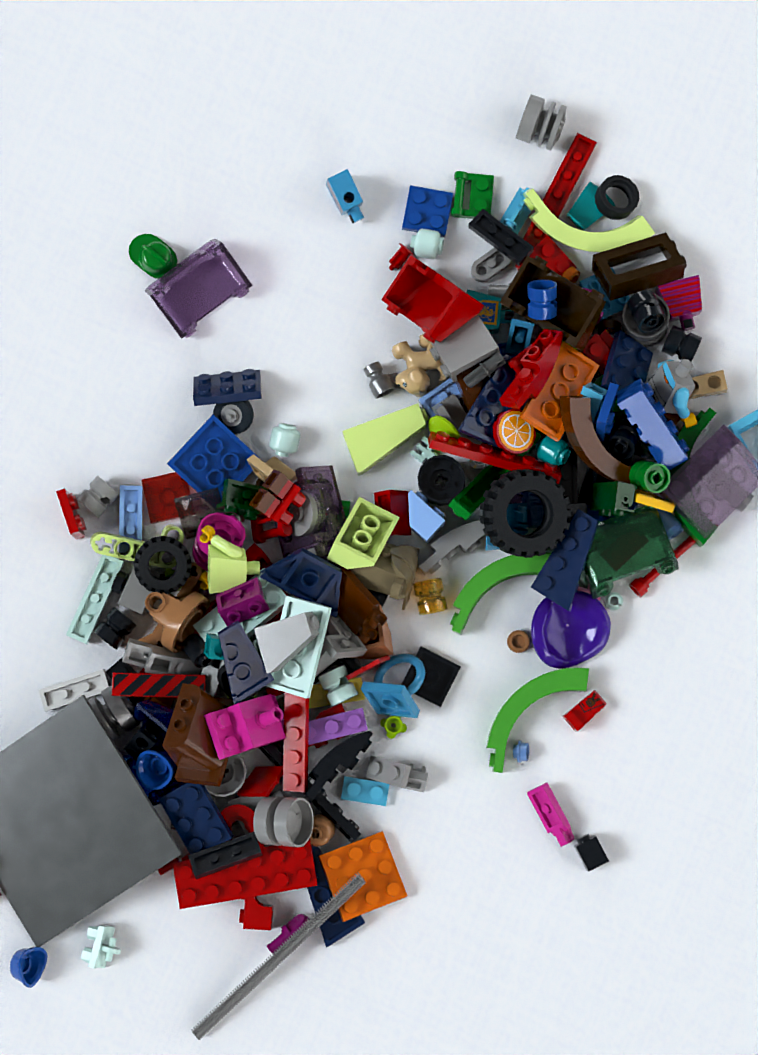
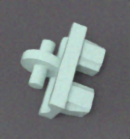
M110 925L89 926L87 938L95 940L93 948L85 947L81 955V959L89 963L88 967L94 969L105 968L106 962L112 961L113 954H120L121 949L115 947L117 939L113 938L115 927Z

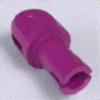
M299 914L286 925H283L281 927L282 933L267 945L271 953L277 952L276 949L279 950L278 947L281 948L280 945L283 946L282 943L285 944L284 941L287 942L286 939L289 940L288 937L291 938L290 935L296 934L295 931L298 933L297 929L300 931L299 927L302 929L301 925L304 927L303 923L306 925L305 921L307 923L308 920L310 921L308 916Z

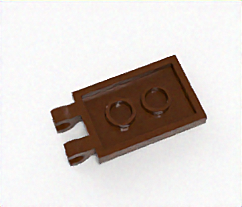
M328 560V562L342 569L338 616L355 635L359 634V639L364 644L370 638L375 640L378 635L377 626L379 623L383 626L388 619L377 608L380 603L350 569H346Z

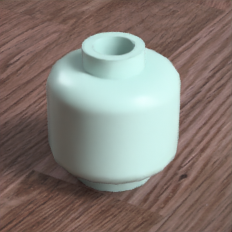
M422 228L419 229L417 235H412L410 248H414V253L417 257L435 259L438 255L442 254L444 238L441 237L438 231Z
M279 423V426L272 429L269 446L271 449L276 450L275 455L288 457L289 453H296L298 450L300 432L296 430L294 425Z

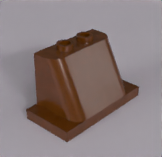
M182 683L162 745L178 767L174 777L177 782L220 787L229 757L219 760L204 715L233 706L234 703L231 698L213 697L197 685Z

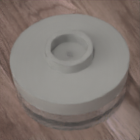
M300 491L306 497L303 505L298 508L291 503L287 508V511L294 515L289 523L293 529L291 535L312 537L317 535L324 525L326 517L325 505L317 493Z

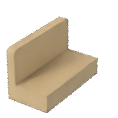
M254 454L247 459L254 474L263 482L266 481L273 469L282 472L291 482L298 478L295 471L275 456L266 463Z

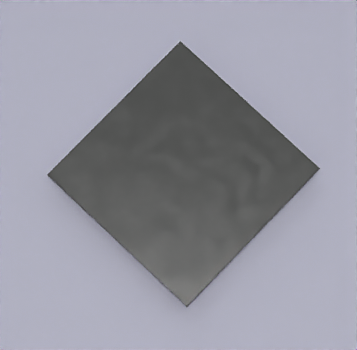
M85 695L73 701L0 752V888L36 947L44 945L183 854Z

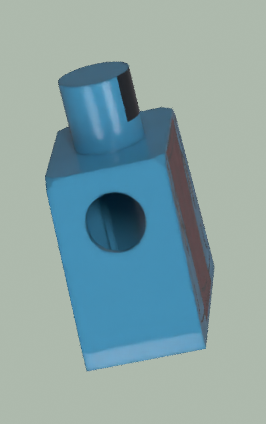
M348 169L328 178L326 186L341 215L347 213L352 224L362 220L364 216L359 207L362 206L363 200ZM350 197L352 202L346 203L344 198Z

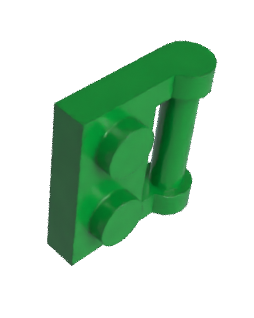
M456 171L454 174V180H456L454 208L451 209V216L474 219L482 209L491 214L494 175ZM465 182H471L469 210L463 209Z

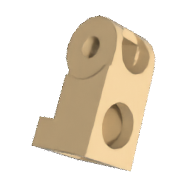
M723 370L692 377L695 388L689 399L727 393L728 388Z

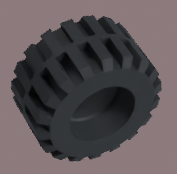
M166 536L151 538L143 543L136 553L134 560L135 575L139 583L148 591L170 594L184 586L191 574L192 563L187 548L175 538ZM161 551L172 554L177 563L173 575L164 579L154 576L149 568L151 557Z

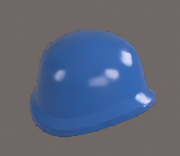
M146 750L142 752L136 761V773L140 783L145 788L151 790L165 787L173 777L174 761L165 751Z
M41 947L25 948L16 951L10 961L11 975L16 980L22 982L24 986L32 988L38 982L45 969L48 957L47 952Z

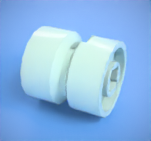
M345 665L318 678L323 690H328L327 698L332 707L358 695L354 684L349 682L346 677L349 674Z

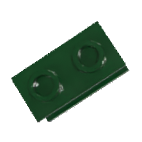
M619 481L593 483L590 510L598 511V515L603 517H612V515L624 517L625 513H634V510H630L628 507H631L633 504L637 485Z

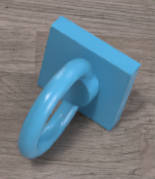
M397 654L378 667L374 676V682H363L361 690L377 714L418 718L420 710L411 695L421 687L424 681V664L414 655ZM399 663H410L416 669V677L407 688L404 685L383 683L385 673L392 666Z

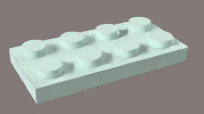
M260 574L254 575L251 579L258 577L260 580L263 596L269 605V610L240 623L248 638L255 633L254 628L265 625L283 610L287 596L281 588L260 578ZM216 606L194 624L193 627L206 642L207 633L218 636V632L226 628L227 625L218 613Z
M286 596L280 620L313 611V614L319 621V635L280 671L271 673L274 681L267 684V687L306 699L310 698L332 610L331 607L293 596Z

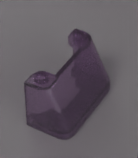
M212 239L145 289V293L182 339L183 337L188 338L197 331L195 328L199 320L231 296L242 298L250 291L249 288L253 285L224 244L217 239Z

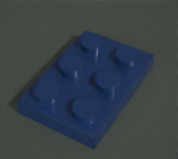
M622 330L617 331L614 334L600 387L608 390L611 382L619 385V391L640 378L645 384L653 352Z
M245 369L242 372L232 373L225 371L215 375L201 374L193 379L194 406L262 399L260 370Z
M185 783L158 799L190 855L224 843L234 836L205 785Z

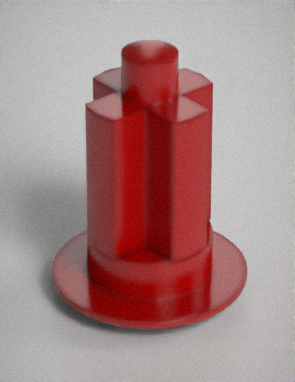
M399 243L401 246L399 250L389 260L391 263L389 269L391 271L395 268L399 269L410 255L414 257L411 250Z

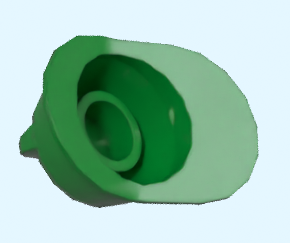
M152 234L138 235L129 245L130 259L154 278H167L177 268L178 260L176 253L166 243Z

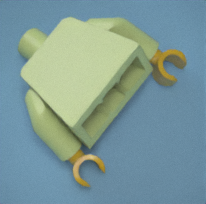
M206 525L201 530L203 534L200 536V541L202 543L211 542V544H208V572L202 573L199 577V580L203 581L200 584L201 589H209V594L222 593L246 582L247 575L260 574V562L247 561L244 548H240L215 535V530L212 526Z

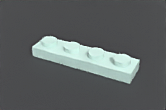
M101 556L67 631V636L88 645L112 592L113 581L117 573L122 570L124 561L111 556Z

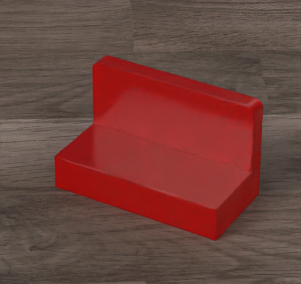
M385 490L374 493L376 506L400 517L390 536L411 535L408 491Z

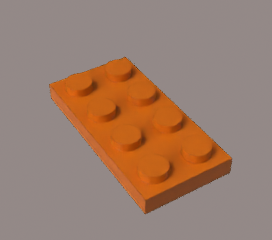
M562 341L556 363L545 386L536 399L529 398L519 418L554 441H559L565 431L561 418L560 396H584L580 394L583 386L592 381L600 365Z

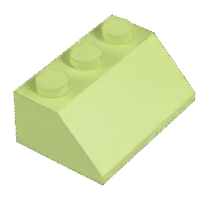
M359 497L337 535L327 559L346 569L374 566L400 517Z

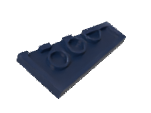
M507 354L502 356L506 364L494 371L491 377L488 378L457 430L494 447H498L493 437L494 422L500 413L512 409L502 406L499 401L500 397L516 378V372L507 363L513 357Z
M579 509L570 522L569 530H565L563 533L565 538L562 542L558 541L557 547L553 549L531 585V588L570 612L575 593H577L579 587L578 583L582 571H584L586 565V558L599 524L598 520Z
M312 846L318 885L307 887L316 914L320 907L323 909L322 905L325 907L324 903L327 905L326 901L329 903L328 899L331 901L330 897L333 899V895L318 858L323 853L319 847ZM339 911L333 912L334 914H331L319 926L326 948L365 923L363 917L360 915L342 922Z

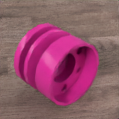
M216 512L208 514L201 520L192 547V556L196 564L202 569L208 571V544H211L210 541L207 543L200 541V536L203 534L201 530L206 525L214 528L215 535L242 548L246 537L245 528L234 516Z

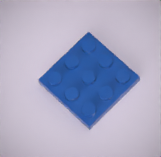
M212 414L167 462V465L216 509L217 504L222 502L224 480L229 478L243 482L253 471L247 459L253 454L257 455Z

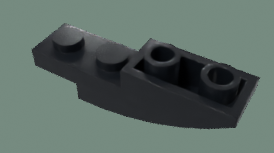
M366 731L357 734L329 751L308 774L315 782L303 798L309 803L314 799L318 801L326 791L322 787L327 781L331 783L339 773L338 771L342 774L347 769L352 771L359 761L356 756L360 751L365 753L371 745L372 741L369 739L373 733Z

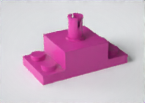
M268 694L240 702L228 708L204 715L219 760L279 742L286 738L284 733V715L279 708L275 694Z

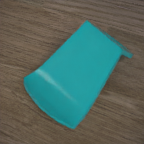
M592 182L587 184L570 211L566 214L582 231L586 230L603 216L595 204V194L598 186ZM606 194L608 201L613 206H616L612 199Z

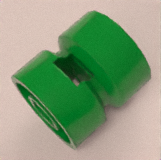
M638 461L631 467L629 472L631 484L637 485L639 490L660 493L670 483V472L665 465L660 463Z

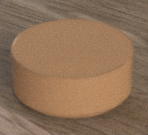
M516 630L508 636L507 645L512 652L522 653L528 649L530 638L526 632Z

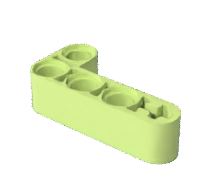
M170 524L163 528L161 536L167 537L170 530H177L178 538L176 540L183 544L184 534L178 526ZM96 532L90 539L91 547L96 553L129 561L135 560L138 549L146 542L106 532ZM101 537H104L106 543L112 544V539H115L112 545L113 551H110L111 548L108 545H102L101 548H98L95 541H100ZM121 542L129 544V550L126 553H119L117 551V547ZM165 551L155 553L149 561V565L166 569L175 567L177 563L174 556L171 562H162V555Z

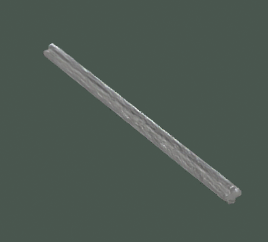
M359 873L358 875L355 874L356 877L353 876L354 879L351 878L352 881L349 880L350 883L347 882L348 885L345 884L346 887L343 886L344 889L341 888L342 891L339 890L340 893L337 892L338 895L334 894L336 897L332 896L333 899L330 897L331 901L328 899L329 903L326 901L327 905L324 903L325 907L322 905L323 909L320 907V910L316 911L317 915L314 914V917L312 916L308 923L305 921L306 925L303 923L304 927L301 925L302 929L299 927L300 931L297 929L298 933L295 931L296 934L290 935L291 938L288 937L289 940L286 939L287 942L284 941L285 944L282 943L283 946L280 945L281 948L278 947L279 950L276 949L277 952L274 951L272 953L273 956L270 955L271 958L268 957L269 960L266 959V962L264 961L260 968L257 967L258 970L255 968L256 972L253 970L254 974L251 972L252 976L249 974L250 978L247 976L248 980L245 978L246 982L243 980L244 984L241 982L242 986L240 984L239 987L236 986L237 989L234 988L235 991L232 990L233 993L230 992L231 995L228 994L229 997L226 996L227 999L224 998L225 1001L222 1000L223 1003L220 1002L221 1005L218 1003L219 1006L216 1005V1008L214 1007V1010L212 1009V1012L210 1011V1014L208 1013V1016L206 1015L202 1022L199 1021L200 1024L197 1023L198 1026L195 1025L196 1028L193 1027L194 1030L191 1029L198 1040H201L200 1038H203L235 1005H238L248 993L273 972L289 954H292L308 936H311L310 934H313L312 932H315L314 930H317L318 926H321L331 914H334L333 912H336L356 891L365 885L366 881Z

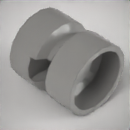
M97 475L89 484L90 489L84 490L77 497V500L99 518L107 509L106 504H112L119 494Z

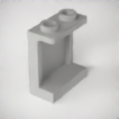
M479 315L468 321L443 341L439 342L436 340L435 343L431 342L432 348L429 349L434 360H440L442 363L440 368L446 378L450 376L453 383L458 381L456 376L488 357H492L496 352L500 353L498 345Z

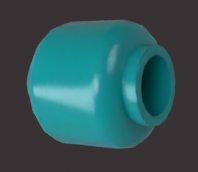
M546 436L544 438L541 437L536 444V449L538 450L537 457L544 463L546 461L552 465H564L571 453L567 442L561 439L556 442Z

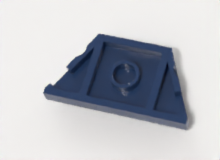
M300 548L260 572V578L300 599L331 607L330 615L335 618L337 617L342 577L341 568L304 548Z

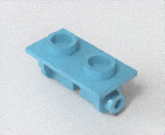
M519 188L500 220L501 223L517 235L531 213L523 202L525 199L523 193L529 188L525 190Z

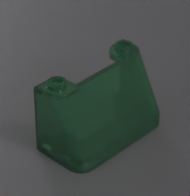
M643 506L635 509L634 513H625L624 517L615 516L599 522L591 549L586 558L584 571H582V576L593 599L609 595L614 587L613 581L655 567L660 574H671L679 569L677 558L657 509Z

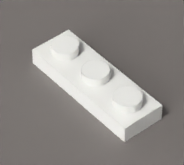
M105 669L38 691L44 711L48 712L67 706L82 695H85L87 699L101 695V691L110 685Z

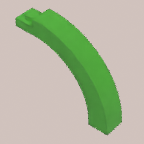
M546 552V554L541 556L535 555L533 558L511 555L497 560L479 571L464 586L453 604L454 608L459 609L460 612L459 614L455 612L451 620L452 631L462 635L474 607L489 590L511 578L538 575L551 553Z
M565 668L551 671L529 681L509 697L496 715L488 735L486 748L495 749V753H490L489 767H493L492 772L503 773L507 740L514 723L523 711L538 699L552 693L587 691L589 668Z

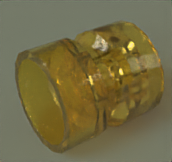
M442 578L424 580L413 584L415 596L419 598L417 602L419 615L437 613L448 609L446 597L441 595L444 591Z

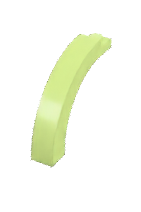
M529 188L523 193L525 205L530 211L535 210V213L529 216L531 221L553 240L574 249L603 252L649 238L655 234L641 215L612 230L603 232L582 231L559 220L546 207L533 188Z

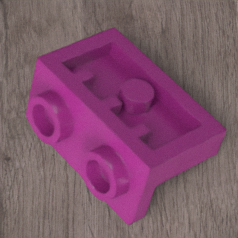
M258 577L216 595L218 613L227 626L237 620L241 623L269 610V605L264 599L262 585Z

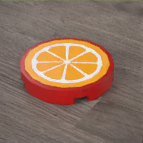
M509 409L500 413L493 425V437L497 446L508 454H521L528 451L536 437V428L519 418L522 413L520 409Z

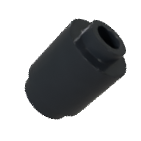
M191 634L183 641L184 651L192 663L198 668L210 665L213 659H208L204 654L205 641L198 634Z

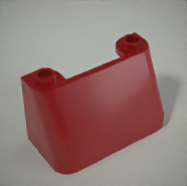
M410 255L381 299L388 305L386 309L396 316L401 313L422 328L421 330L425 332L423 337L432 343H435L436 340L439 342L443 341L477 316L485 306L412 255Z

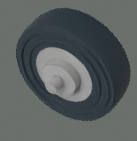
M248 400L219 403L215 405L213 415L235 435L246 431L254 418L253 408Z

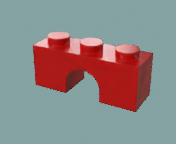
M256 896L241 899L245 900L244 909H240L239 923H243V929L271 930L274 905L262 904Z

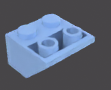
M411 490L408 493L410 528L428 544L445 525V516L436 506L433 508L428 506V499L419 491L414 493Z

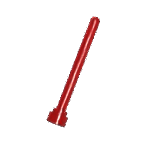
M689 536L643 578H635L629 584V587L641 598L648 592L649 584L695 544V540Z

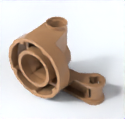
M191 562V574L194 571L198 575L195 577L190 574L176 597L172 594H161L158 592H152L146 597L145 606L150 611V615L153 616V621L158 623V625L151 634L138 639V641L160 647L164 646L173 653H178L184 649L183 641L189 635L194 634L196 629L193 625L204 617L211 604L209 598L199 593L201 589L200 584L203 582L199 580V577L206 570L202 569L195 562ZM162 599L158 609H154L156 600Z

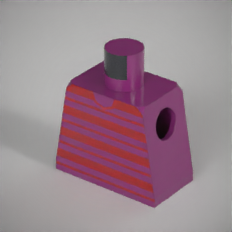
M699 275L657 286L655 288L656 295L663 298L668 305L670 312L669 322L680 320L681 328L685 331L694 329L693 317L699 315L702 311Z

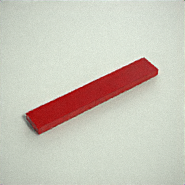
M579 133L576 134L542 200L557 218H559L597 144L596 141ZM531 222L523 239L534 247L546 234Z

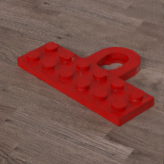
M236 804L228 806L220 812L230 830L235 821H241L249 833L254 832L253 818L255 811L252 808ZM310 839L302 847H286L282 845L265 847V845L258 841L262 856L196 879L190 860L173 862L179 908L185 909L317 886Z

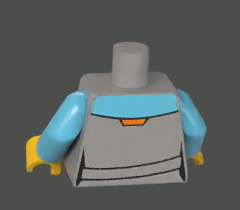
M683 359L681 362L674 360L660 362L658 369L648 379V383L654 391L653 395L656 402H661L666 413L678 414L686 428L697 425L694 413H690L687 407L688 399L695 388L690 374L694 367L692 362L688 359Z

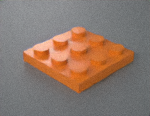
M383 831L318 856L334 897H336L334 894L338 895L337 892L340 893L339 890L342 891L341 888L344 889L343 886L346 887L345 884L348 885L347 882L350 883L349 880L352 881L351 878L354 879L353 876L356 877L355 874L358 875L359 873L366 881L365 885L338 909L342 922L407 897Z

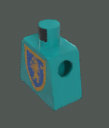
M467 290L466 293L485 305L478 315L490 334H497L499 332L500 323L511 324L512 318H514V311L502 310L501 303H499L501 298Z

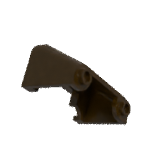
M527 255L499 303L543 329L562 331V340L583 352L605 306L606 301L603 300L605 295L595 289H592L591 292L583 289L546 267L547 261L537 255L534 259ZM534 280H552L557 283V298L554 299L557 301V316L555 318L536 320L528 316V303H530V300L528 298L527 286L529 282Z

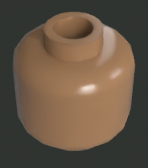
M316 814L314 815V825L310 841L313 846H323L333 838L335 824L329 816Z

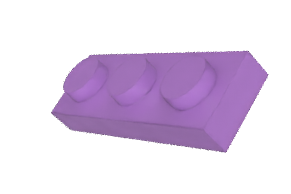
M363 708L309 721L308 745L367 731Z

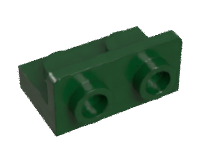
M228 478L224 480L222 502L217 504L216 509L224 511L223 514L235 516L238 514L244 516L246 520H257L263 514L251 507L249 503L260 488L267 489L262 486Z

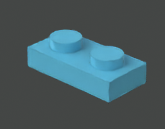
M344 776L341 799L386 806L389 784Z

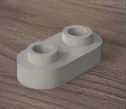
M493 248L473 263L471 275L478 282H487L507 268L511 260L496 248ZM502 256L504 261L498 262L496 257ZM481 268L485 269L486 274L481 275L478 273V270Z

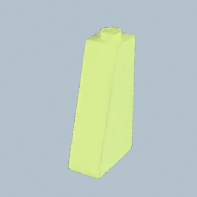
M417 403L342 431L358 476L367 472L426 428L425 421H428V416L424 408L420 409Z

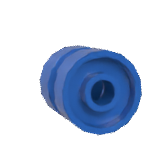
M534 280L529 282L527 286L528 298L530 300V303H528V316L536 320L555 318L557 316V301L554 299L557 298V283L552 280Z

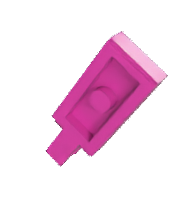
M546 782L528 791L527 795L547 832L556 836L561 847L572 842L575 838L570 824H568L569 822L548 783Z

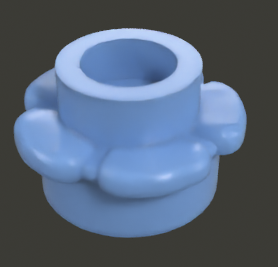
M522 740L518 741V745L514 744L513 758H517L519 763L529 759V743H522Z

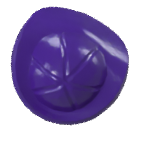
M577 590L572 602L571 612L547 597L536 608L531 623L532 643L538 657L546 665L558 669L573 667L594 657L606 646L611 630L610 617L602 603L587 592Z

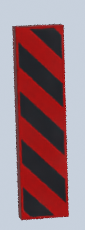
M112 673L111 696L178 698L182 683L197 685L205 691L206 675Z

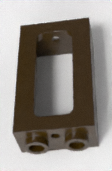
M665 232L594 254L591 270L609 300L612 301L682 279L687 264L685 257L678 252L675 242ZM660 252L667 259L622 274H614L611 267Z

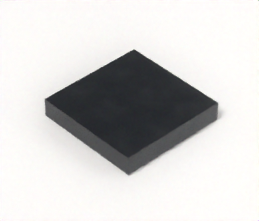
M420 646L416 657L424 664L425 678L421 687L414 694L441 707L461 666ZM412 664L401 684L406 688L416 677V669Z

